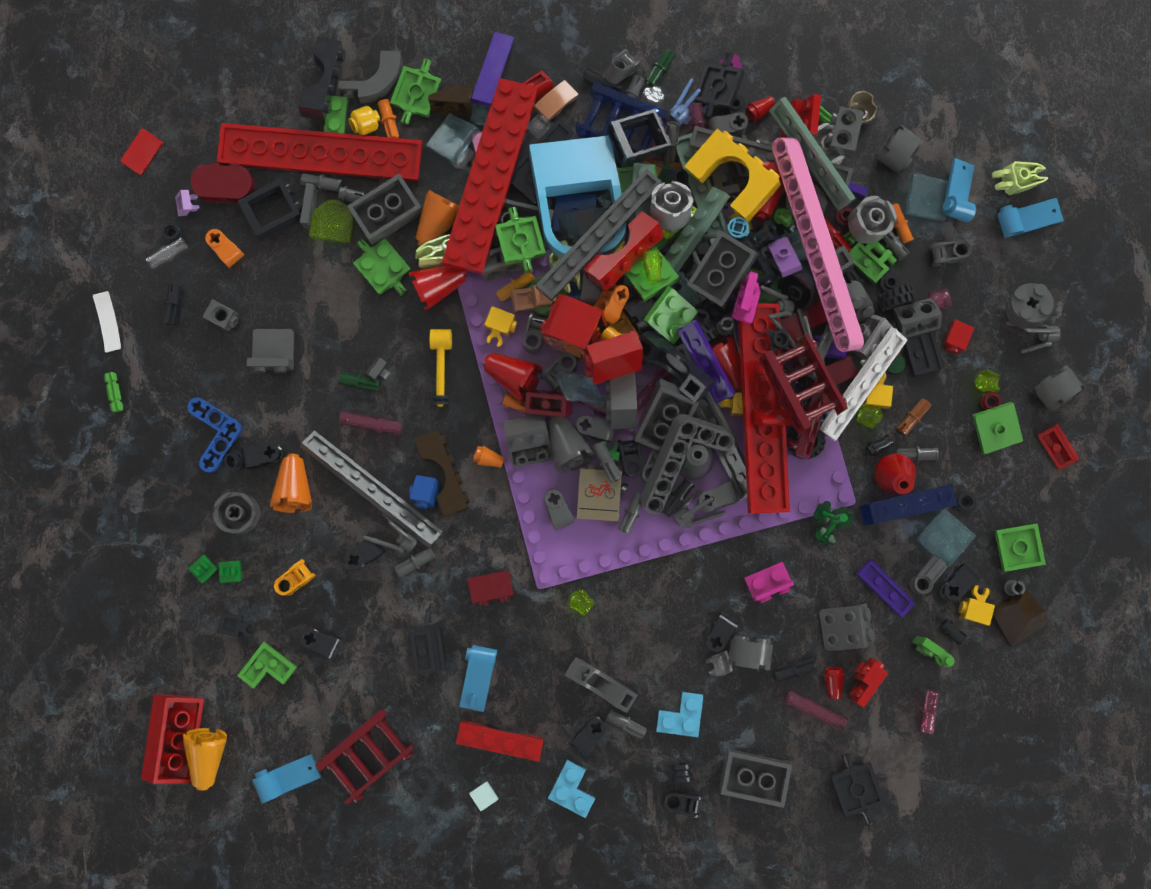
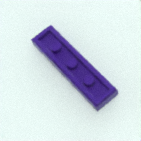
M498 32L494 33L472 95L473 103L487 107L491 106L499 78L502 77L514 37Z
M697 320L677 329L693 362L716 381L709 390L715 403L734 396L736 393Z

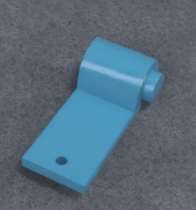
M954 158L945 202L943 203V212L946 216L968 223L976 213L975 204L968 202L975 165Z
M1057 198L1020 209L1008 205L1001 208V212L997 214L1004 238L1064 221Z
M473 645L472 649H467L465 660L469 662L459 707L484 712L497 650Z
M313 754L270 772L264 769L255 773L256 778L252 779L261 804L321 778V774L315 766L316 762Z

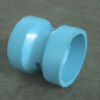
M735 217L730 220L728 231L731 237L739 241L744 236L748 237L750 227L744 218Z

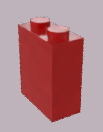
M636 331L586 346V355H584L586 366H584V371L587 378H591L594 385L642 369L643 347Z

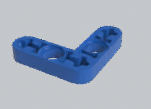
M193 398L188 403V411L218 431L199 461V466L203 471L214 473L220 468L225 460V456L239 439L243 427L239 421L201 398ZM201 403L200 406L207 410L206 414L199 410L195 412L196 408L194 405ZM218 412L220 414V421L213 424L210 421V416ZM236 424L235 429L237 431L229 434L230 429H228V426ZM229 434L228 437L232 438L231 441H229L227 438L222 437V435ZM225 441L226 449L218 452L216 449L217 442ZM213 451L215 454L220 455V458L214 457L210 453ZM206 460H212L214 466L206 468Z

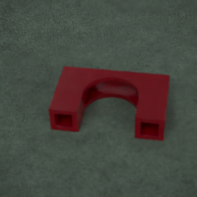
M821 301L803 311L804 309L801 310L803 317L806 316L810 329L828 321ZM796 312L790 317L780 320L781 326L787 330L789 336L797 344V338L804 335L798 313ZM790 343L789 347L787 349H784V352L793 349ZM799 355L791 359L793 369L803 368L809 364L806 355ZM850 356L826 366L836 385L858 374Z

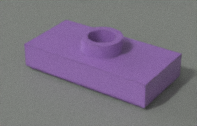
M787 236L768 244V248L782 277L802 270L801 263Z

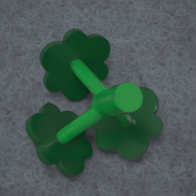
M829 501L818 504L813 515L817 519V523L821 524L822 522L827 523L829 521L831 524L829 528L822 526L815 529V539L825 546L836 543L835 534L831 532L835 526L837 530L849 529L852 526L853 514L849 513L848 508L840 507L839 510H833Z

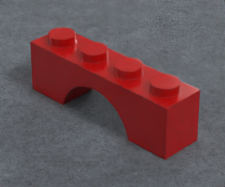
M643 211L628 224L630 239L623 249L609 255L597 254L583 268L589 280L605 292L611 286H614L664 236L659 222Z
M462 720L456 744L539 762L544 737L502 731L483 724Z

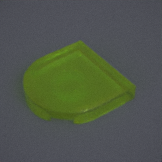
M327 200L321 204L313 213L309 237L350 244L354 218L349 208L338 200Z

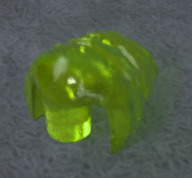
M992 370L980 372L975 379L977 389L982 392H999L998 381L1001 375Z
M860 406L857 422L873 429L883 419L881 409L877 406Z
M583 589L574 591L570 595L569 608L577 611L582 616H586L587 612L595 604Z

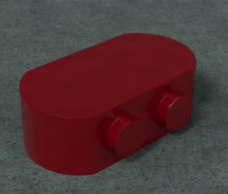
M211 162L209 165L197 167L191 176V187L204 202L239 204L238 200L256 192L254 178L240 164L231 163L229 166H221L219 163Z

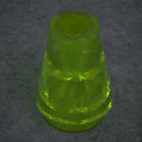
M648 251L643 253L641 260L648 283L656 284L661 282L662 256H660V252Z

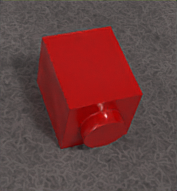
M954 320L950 323L941 346L946 347V351L953 354L965 351L974 327Z

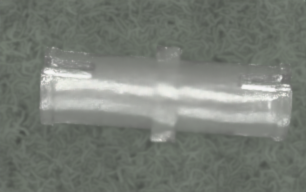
M180 237L171 244L160 247L161 250L147 257L146 261L150 262V267L154 269L163 262L174 259L173 256L188 249V246L184 244V239Z

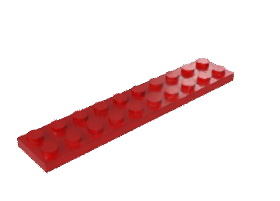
M499 78L443 256V265L483 275L496 233L495 225L499 223L538 95V87Z
M221 123L217 163L221 165L235 163L240 164L241 167L391 179L400 174L404 181L419 182L423 142L422 140Z
M758 303L751 324L738 320L748 514L790 512L786 426L754 425V410L756 409L785 410L780 404L779 397L759 361V358L764 353L771 350L768 332L771 330L779 331L771 319L768 318L771 314L780 313L779 304ZM780 317L775 318L780 324ZM782 348L773 351L774 355H781Z

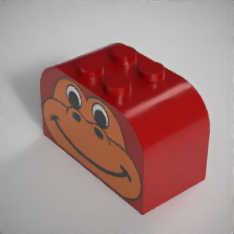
M558 295L556 301H553L550 305L548 319L544 320L540 327L541 336L552 349L562 354L571 353L577 361L585 364L586 346L599 342L602 333L608 327L604 312L572 297Z

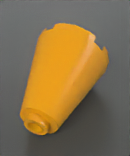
M200 728L187 731V736L183 735L192 786L196 787L197 790H208L209 787L214 785L227 741V734L222 730L216 729V733L209 732V728Z

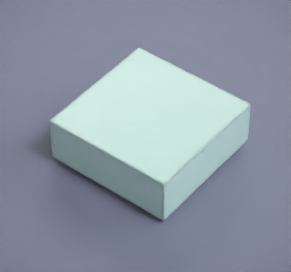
M488 781L469 793L480 811L499 799Z

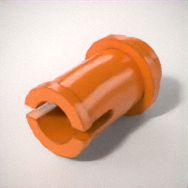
M506 393L502 405H505V408L510 407L525 414L526 401H518L513 395Z

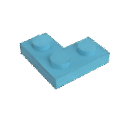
M682 692L680 712L659 710L656 732L698 737L703 694Z
M567 759L548 799L586 818L595 800V797L577 788L586 769Z

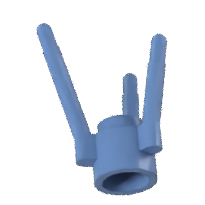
M693 78L690 79L675 106L670 110V118L674 122L680 123V126L683 123L687 125L692 119L705 112L706 106H704L692 115H688L690 110L687 107L700 93V89H697L684 105L681 104L694 82Z

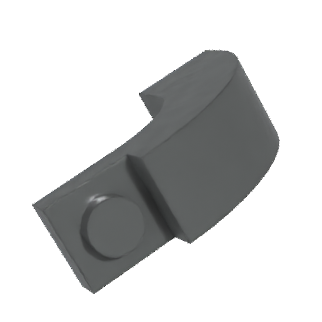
M380 51L379 68L376 74L368 80L338 81V89L341 95L348 98L358 96L361 104L373 103L386 97L396 87L403 69L401 51Z
M575 657L565 674L569 679L588 688L626 713L638 696L620 682Z

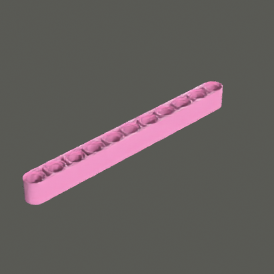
M777 138L773 142V153L835 345L841 352L859 350L864 344V338L801 145L796 138Z

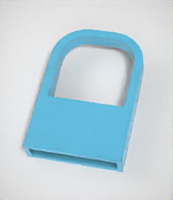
M608 136L529 145V159L543 238L550 251L560 258L571 247L561 244L552 232L547 197L609 190L613 204L622 195L613 147ZM626 223L595 256L597 254H612L620 247L624 239Z

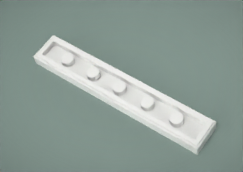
M892 327L889 329L843 394L846 398L848 409L840 415H837L833 409L820 426L819 430L831 440L836 441L907 342V339L897 329Z

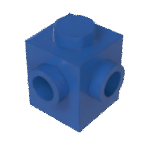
M416 475L414 485H411L409 490V497L417 508H435L436 497L439 494L441 484L436 478Z

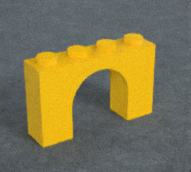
M717 128L684 167L691 176L703 184L721 164L731 161L743 164L749 170V181L745 189L730 206L737 215L749 222L781 186L780 176L774 170L770 169L768 171L764 168V163L757 156L752 158L748 154L749 150L744 145L734 143L732 141L734 138L727 131L724 130L722 133Z

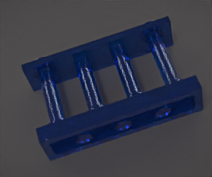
M594 82L591 88V96L594 99L585 123H576L575 132L582 138L608 136L606 131L610 123L616 121L620 110L623 109L629 111L632 114L631 116L655 109L665 126L669 112ZM607 102L612 104L613 108L603 132L592 128V124L601 103ZM634 128L624 131L628 143ZM647 128L640 147L629 143L633 153L648 149L652 140L649 128Z
M951 484L872 502L859 507L864 526L958 504L953 485Z

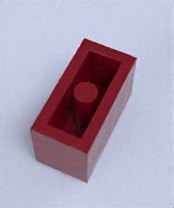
M536 389L526 392L525 413L566 417L572 414L573 393Z
M510 570L468 578L472 603H477L478 606L490 604L489 600L497 598L498 602L508 601L510 596L514 595Z

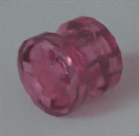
M946 288L940 289L939 292L932 291L928 293V299L933 298L939 310L943 307L946 309L951 307V297Z

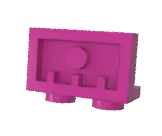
M750 271L741 281L732 313V318L747 324L753 322L761 292L760 286H758L759 283L756 282L758 278L757 273Z
M783 562L744 578L753 601L759 600L760 603L772 599L771 595L778 592L779 595L791 591L790 587L794 585Z

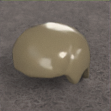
M866 91L856 92L846 105V108L864 112L861 125L868 124L873 120L877 110V106L873 102L874 96Z

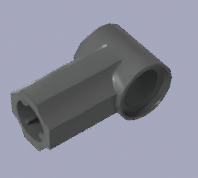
M935 555L931 556L918 574L910 579V591L916 595L929 593L934 583L947 569L946 563ZM919 579L924 582V589L922 591L917 587Z

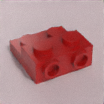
M813 94L804 101L796 98L790 102L813 137L818 133L821 95ZM782 130L781 138H788Z
M871 657L868 661L865 660L864 663L860 662L855 669L856 674L854 676L860 683L859 685L855 684L850 690L849 694L851 696L849 700L864 708L888 675V672L884 670L885 665Z

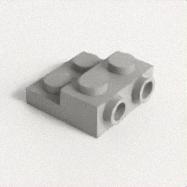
M876 315L868 317L859 324L864 344L861 349L851 351L856 356L866 360L872 355L889 329L893 328L886 318Z

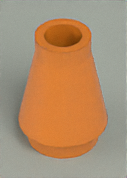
M477 446L473 457V462L482 466L501 468L504 461V456L485 446Z

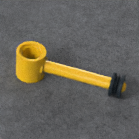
M430 329V349L437 350L436 396H432V399H434L432 400L434 401L432 405L442 407L443 405H448V402H446L448 401L446 400L448 396H444L445 350L452 349V330Z

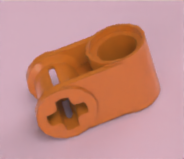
M211 229L207 232L205 237L207 244L229 269L244 256L242 251L220 230ZM216 237L220 240L219 243L214 241Z
M615 284L609 288L612 291L607 290L605 292L602 290L598 301L594 305L595 308L604 312L606 322L609 325H613L618 321L622 309L629 298V290L624 285L617 286Z

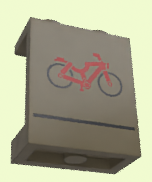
M586 465L585 469H580L577 519L620 522L619 509L622 471H619L621 479L611 483L606 472L598 470V466Z

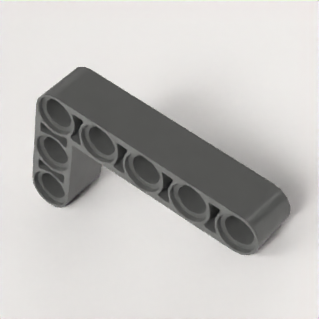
M680 414L674 418L640 497V501L648 513L655 515L663 510L692 442L721 451H727L732 448L734 438L724 427L686 414ZM688 423L687 428L682 429V426ZM707 429L706 433L700 436L701 432ZM722 436H725V438L719 442V439ZM680 442L677 448H673L676 443ZM672 461L670 466L665 467L668 462ZM664 480L661 485L657 486L658 482ZM655 499V502L649 505V502Z

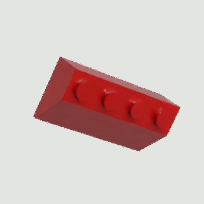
M154 694L141 775L142 780L152 784L192 783L183 735L187 736V731L200 729L203 698Z

